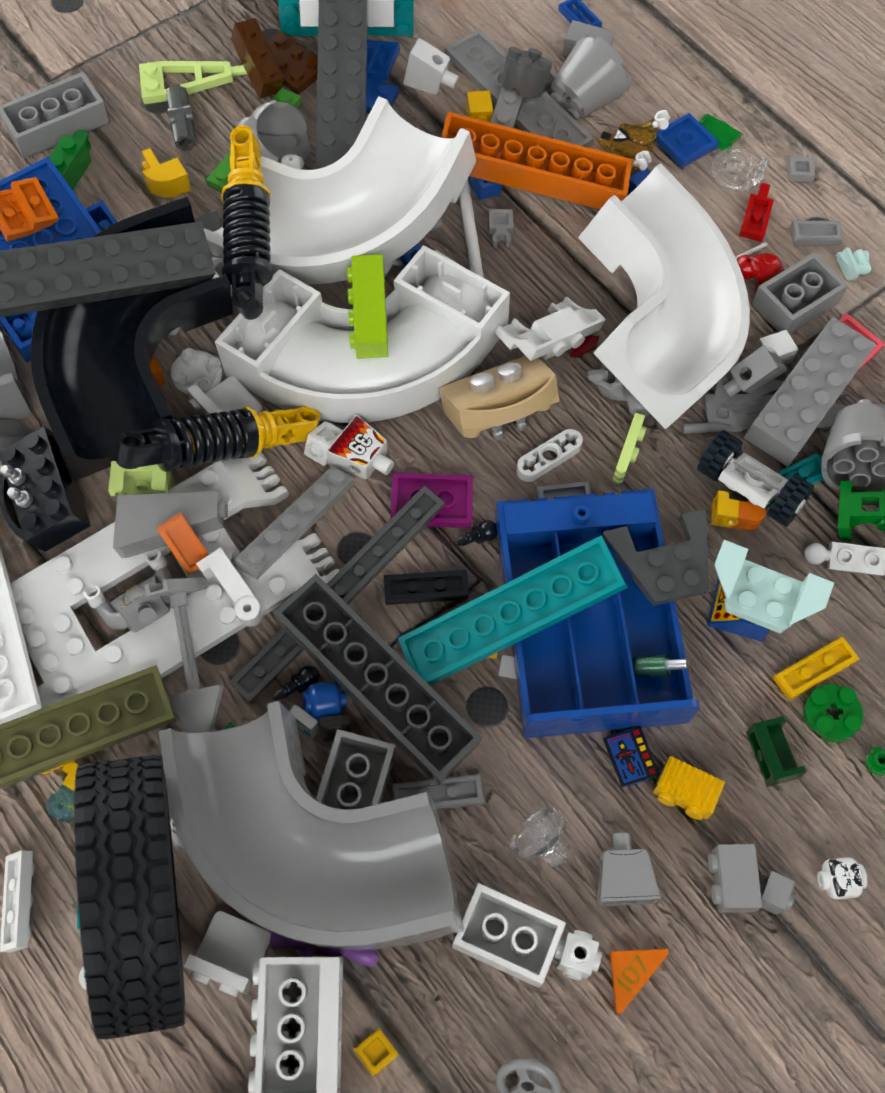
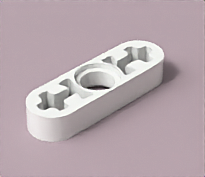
M566 429L528 452L517 462V476L522 481L532 482L570 459L581 450L582 435L577 430ZM566 439L570 442L574 440V446L571 443L565 445ZM550 450L557 457L554 460H547L543 457L542 453ZM524 465L527 467L534 465L533 471L531 472L529 469L524 471Z

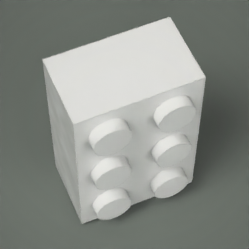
M478 883L462 921L464 932L457 933L452 948L540 988L545 980L566 922Z

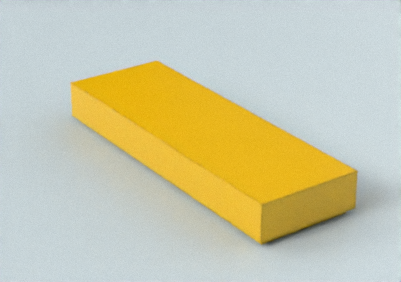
M841 636L775 674L773 680L788 701H791L853 665L860 658L845 638Z

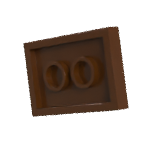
M281 30L267 40L284 76L283 85L299 95L317 80V55Z

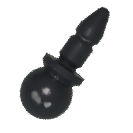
M491 520L482 521L479 525L473 526L471 532L457 538L454 541V545L466 546L473 542L481 544L484 541L494 540L497 537L496 523Z
M310 665L303 666L297 674L291 676L290 682L276 691L272 697L273 700L284 699L296 691L302 693L310 684L318 683L320 679L318 670Z

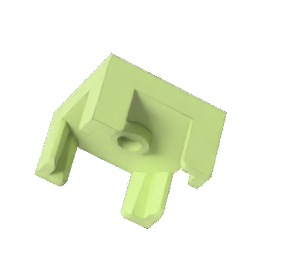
M111 461L108 489L111 496H116V493H119V495L168 493V490L176 486L171 471L163 472L157 464L136 469H125L120 467L116 461Z

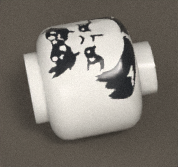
M851 857L828 859L823 863L822 870L817 874L820 889L825 890L831 899L857 898L862 894L863 889L867 887V875L863 865L858 864Z

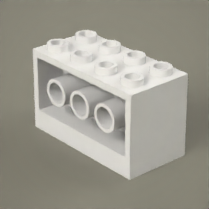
M343 956L260 957L259 964H254L253 985H258V998L252 1001L251 1017L252 1021H257V1033L251 1035L250 1057H256L255 1068L249 1073V1093H340ZM293 982L297 983V987L302 989V995L297 996V1000H293V996L288 993V988L293 986ZM292 1018H295L296 1023L301 1025V1029L296 1032V1035L292 1034L291 1030L287 1028V1023L291 1022ZM291 1054L295 1055V1059L300 1062V1065L295 1070L291 1069L290 1065L286 1063V1059Z

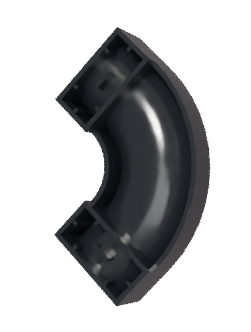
M187 196L118 221L94 237L194 223L195 219L191 203ZM215 270L216 274L211 280L198 285L37 311L31 340V370L35 390L75 481L111 467V461H115L118 438L122 432L151 429L155 419L172 418V414L150 369L152 356L161 340L176 328L182 326L184 332L233 314L231 287L226 274L219 276Z

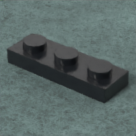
M467 570L384 575L386 605L469 599Z

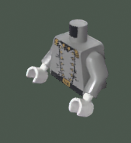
M156 549L158 553L156 559L152 560L148 555L145 556L146 562L156 572L108 602H105V597L98 586H93L97 592L94 596L90 597L84 592V597L89 606L97 608L96 611L111 629L121 630L128 628L135 633L170 611L169 596H146L144 585L162 583V580L173 579L166 567L167 559L158 549Z

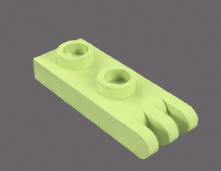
M638 413L634 415L612 479L615 485L622 484L629 462L635 463L640 449L635 447L636 442H642L647 427L642 426L645 415Z

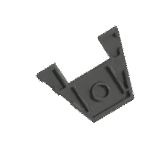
M705 509L680 515L679 521L687 541L636 552L627 526L603 531L602 537L606 544H609L616 553L615 557L620 564H624L633 575L631 578L653 606L708 592L709 576Z

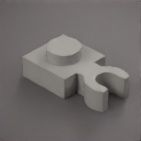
M489 209L488 225L489 234H493V248H497L499 240L505 241L506 248H509L511 243L510 234H513L514 229L513 209Z

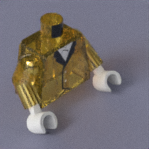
M661 110L656 113L655 120L652 119L643 124L635 125L621 124L616 135L603 131L599 145L610 148L609 153L632 159L630 174L640 170L643 171L648 167L647 163L652 162L650 155L655 146L658 134L657 129L658 127L661 130L667 129L670 116L667 110Z

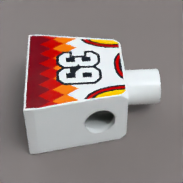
M357 415L327 450L329 465H333L362 479H367L375 469L388 475L394 466V461L386 457V439Z

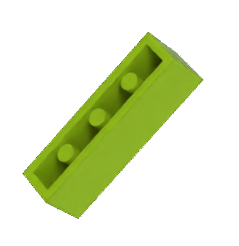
M383 254L351 256L352 267H347L348 283H352L353 288H348V302L353 304V310L348 311L349 326H354V332L349 333L350 349L355 348L357 359L388 357Z

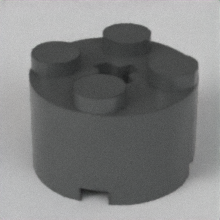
M509 47L500 84L510 92H512L513 88L520 90L519 95L540 97L546 88L552 61L542 57V52L535 48L523 51L516 47Z

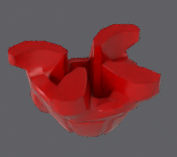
M764 253L752 257L745 254L737 258L743 278L746 280L754 278L756 280L755 294L760 285L784 271L781 260L774 254Z

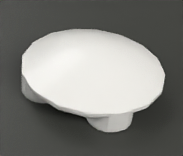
M186 348L182 351L181 356L172 364L170 373L174 385L180 391L188 394L187 389L193 384H196L204 393L208 392L221 382L223 372L218 357L205 351Z

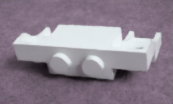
M565 297L564 301L559 304L551 303L547 310L550 315L534 321L531 329L526 328L515 318L509 325L504 327L498 325L494 333L510 350L518 347L530 361L541 356L546 360L553 356L558 357L568 349L578 348L584 342L586 336L602 328L606 319L596 309L582 308L569 297Z

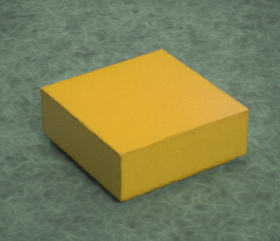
M380 1028L353 1049L373 1077L399 1056Z

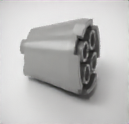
M585 34L577 41L551 84L553 93L550 96L575 120L581 119L622 96L631 86V75L625 73L621 65L624 60L607 41L599 36L593 39L588 34Z
M859 400L856 404L849 405L834 414V421L821 458L822 476L831 487L840 491V481H852L853 491L879 492L885 490V410L874 405L870 400Z

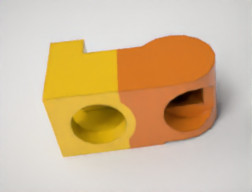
M719 490L712 501L711 525L739 530H755L765 518L766 508L763 509L752 504L750 501L744 502L729 499V492Z

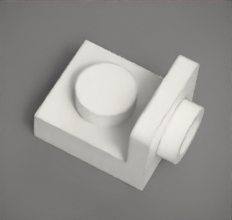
M324 421L308 434L304 454L325 466L328 464L327 450L343 430Z

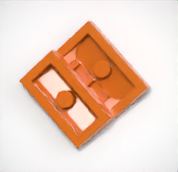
M37 177L11 182V189L0 191V230L7 242L32 235L59 220Z

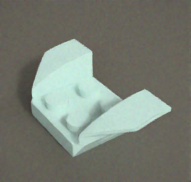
M726 540L723 541L714 566L726 596L725 610L727 613L781 634L790 628L792 624L826 608L834 582L811 573L801 582L745 560L748 552L747 548Z

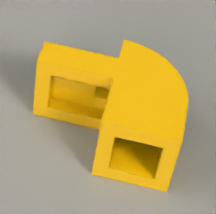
M150 148L141 151L144 162H141L142 173L146 187L152 194L159 197H174L191 190L188 174L178 157L159 164Z

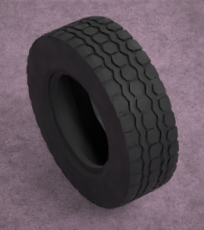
M149 755L80 765L76 771L74 793L76 881L85 982L94 1033L97 1039H113L177 1028L185 1024V990L172 835L162 756Z

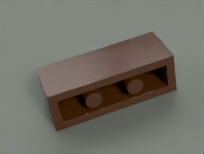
M256 18L235 23L231 41L258 98L276 95L282 88L284 76Z

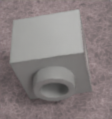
M774 871L766 874L760 885L763 909L775 915L780 914L785 909L789 910L796 896V893L792 891L795 881Z

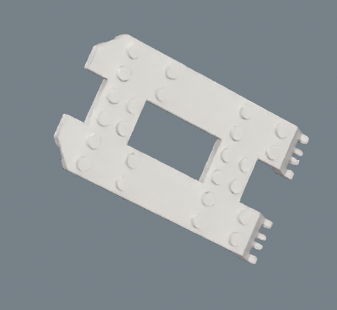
M262 452L256 458H239L215 462L168 490V493L218 491L223 501L227 502V518L244 508L276 505L289 496L285 486H279L272 492H265L280 482V478L277 474H274L275 471L272 466H266L259 472H252L266 464L267 459ZM115 522L10 583L27 651L44 681L43 684L37 687L42 708L157 665L161 678L183 666L174 609L171 606L170 611L163 617L138 632L128 631L99 650L95 649L74 611L87 602L84 592L90 597L97 594L93 586H98L103 593L147 567L149 564L145 560L146 555L152 560L158 556L155 549L129 558H121L113 549ZM224 527L198 536L209 554L221 547L258 600L264 615L282 605L315 574L327 584L340 571V569H335L326 576L319 575V573L331 568L335 563L331 556L327 557L329 552L326 548H320L315 553L306 555L305 552L317 547L321 542L316 533L297 540L258 580L234 565L235 557L240 553ZM168 545L158 548L163 556L172 552ZM200 569L190 575L185 572L188 578L205 577ZM215 576L209 580L206 579L207 589L191 593L187 596L188 606L186 608L195 658L246 627V625L240 622L235 613V604Z

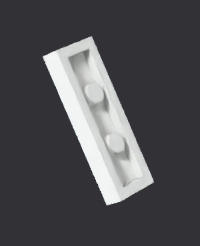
M21 850L5 858L0 952H15L28 948V942L31 937V927L29 925L30 909L33 903L31 881L35 869L33 851Z

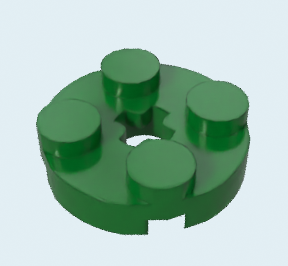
M836 684L819 686L812 691L803 705L805 724L811 732L814 730L824 741L832 743L844 742L862 727L864 718L863 708L856 692L849 687H842ZM831 707L838 710L840 714L837 716V720H834L832 715H827L826 711Z

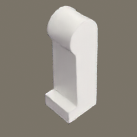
M221 547L196 563L207 580L213 576L217 578L235 604V613L241 623L246 626H255L262 621L264 611Z

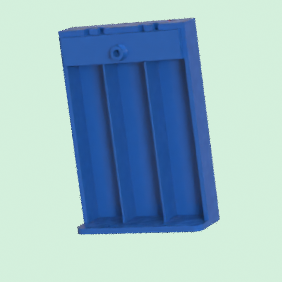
M654 489L622 491L619 495H615V492L604 493L603 496L585 494L554 497L553 500L536 498V501L532 502L529 499L498 501L496 503L495 520L504 584L601 536L603 531L627 526L636 552L665 546ZM609 544L607 546L628 588L512 645L524 738L632 729L638 726L644 728L689 723L700 709L699 701L693 699L688 669L653 672L651 674L637 672V660L686 659L676 604L673 601L653 606L631 578L633 575L626 566L620 564L615 557L616 553Z

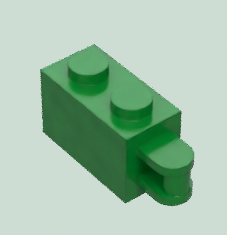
M84 130L76 131L72 137L63 135L49 156L72 191L92 162L89 155L91 143L88 140L87 132Z

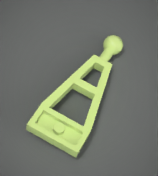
M157 61L139 64L141 93L144 104L168 101L166 90L169 88L165 89L164 73H195V81L180 85L186 88L188 95L233 82V76L247 74L243 65L231 67L230 61ZM203 73H219L203 78Z

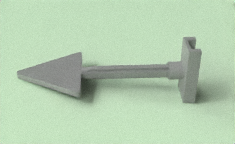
M205 577L162 580V583L144 585L146 596H169L170 606L174 609L187 691L168 695L171 707L189 733L213 732L223 685L200 687L186 608L188 606L187 594L207 589Z

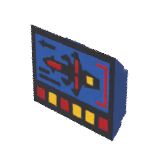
M641 726L603 737L621 787H629L660 775Z

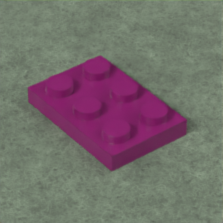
M393 473L390 520L425 485L445 502V507L425 527L472 528L473 476Z

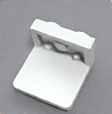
M233 376L228 377L206 393L196 384L187 389L190 399L188 405L195 414L228 412L241 409L242 407H250L257 414L263 411L262 405Z
M218 911L209 925L196 956L189 954L184 967L191 971L190 978L207 985L210 979L221 984L219 990L226 994L237 997L240 992L248 996L253 985L254 964H259L260 957H265L270 945L271 933L225 912Z

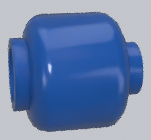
M335 682L310 684L308 690L303 692L304 711L317 721L337 719L340 717L341 709L347 707L346 693L344 690L340 691L339 686Z

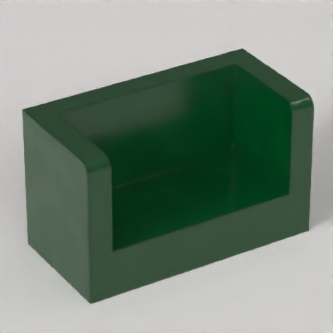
M786 716L754 723L746 732L767 787L800 779L807 772L805 766L797 767L782 727L787 722Z

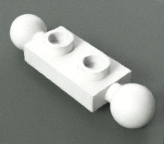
M829 542V550H826L819 543H812L805 549V558L809 563L818 565L826 560L827 569L878 576L885 575V548Z

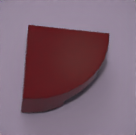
M586 336L584 342L578 348H571L570 357H582L583 354L594 350L597 347L600 336Z

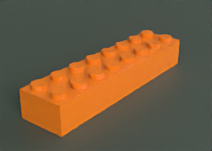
M447 111L441 138H455L460 128L470 131L476 157V163L469 175L470 177L596 209H601L608 199L614 195L620 201L627 197L632 159Z

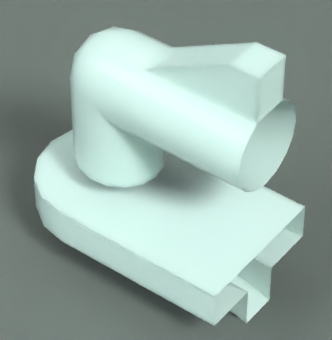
M849 247L845 248L843 252H837L835 255L847 280H856L859 275L871 272L868 251L859 249L852 253Z

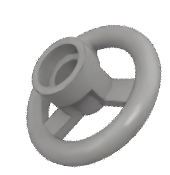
M534 1058L508 1061L499 1068L496 1074V1086L500 1093H561V1083L555 1072ZM516 1070L518 1076L517 1085L509 1089L505 1081L506 1076ZM543 1076L549 1081L550 1085L542 1083Z

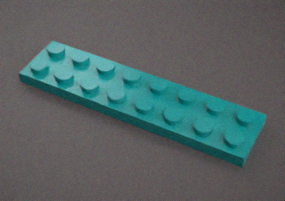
M601 535L399 637L398 640L407 664L431 686L628 587Z

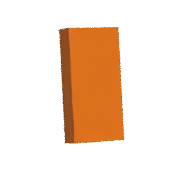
M182 512L156 527L185 572L190 575L198 570L199 567L196 563L208 556L209 553Z

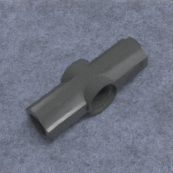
M174 84L166 90L171 130H173L176 148L188 151L196 145L191 105H189L186 88L181 87L179 84Z

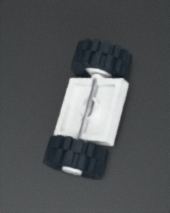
M725 430L720 432L713 439V442L709 444L707 451L704 452L697 470L715 482L720 480L727 488L737 491L748 498L752 504L763 509L771 501L775 500L771 504L767 515L787 527L809 499L814 485L796 474L788 480L746 453L735 459L742 448L743 441Z

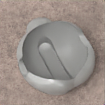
M275 100L268 101L257 107L251 116L243 118L237 125L250 127L260 144V155L281 163V159L287 154H295L305 160L310 153L311 144L306 136V118L290 103L276 102Z

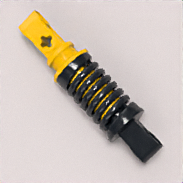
M240 125L234 128L230 134L231 172L228 174V184L222 189L224 267L222 268V276L226 274L230 285H232V302L245 319L253 320L258 318L263 312V286L269 283L273 277L269 263L271 260L269 227L271 192L268 187L264 186V176L260 160V144L250 127Z
M306 406L273 412L261 411L258 414L250 407H242L241 409L228 412L222 411L219 413L201 414L199 416H185L179 419L158 418L153 421L151 429L122 432L118 438L115 461L120 467L125 469H136L157 464L163 472H169L173 469L189 467L191 465L208 464L211 461H227L230 458H256L262 451V448L269 449L277 445L306 442L308 434L318 427L320 413Z

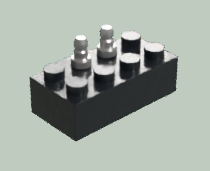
M43 426L0 451L3 465L0 474L1 510L9 527L18 537L46 552L91 526L77 481L74 480L52 431ZM14 508H15V510H16V512H17L20 525H19V523H18V521H17V518H16V516H15Z

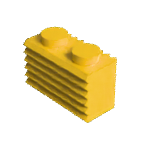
M669 756L652 793L658 796L659 802L670 807H674L676 804L686 809L685 813L689 817L702 820V818L708 819L713 814L725 782L673 756Z

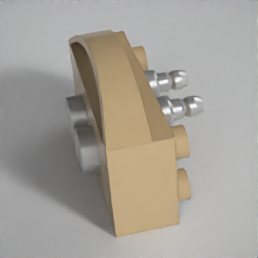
M526 356L439 387L444 414L464 438H475L480 434V431L492 428L495 440H501L503 438V424L516 421L517 429L524 431L527 426L526 416L536 411L548 410L551 404L559 402L556 374L539 358L530 361Z

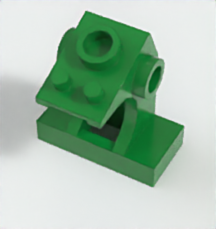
M840 481L838 516L840 541H852V529L860 524H876L877 529L885 531V490L879 492H854L852 481ZM862 505L879 506V511H862Z

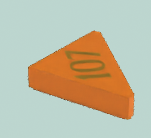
M668 949L611 951L609 953L615 1014H621L668 956Z

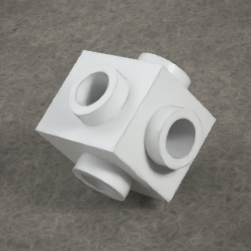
M574 930V934L568 932L564 940H559L554 953V958L558 959L556 969L564 971V976L581 981L582 977L588 978L592 971H598L602 953L597 951L599 942L593 941V936L583 931ZM575 948L585 951L584 959H578L575 956Z

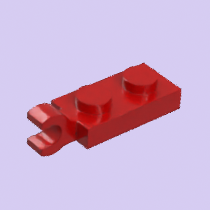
M761 182L757 195H750L739 233L740 237L759 242L763 241L774 199L767 198L770 184Z

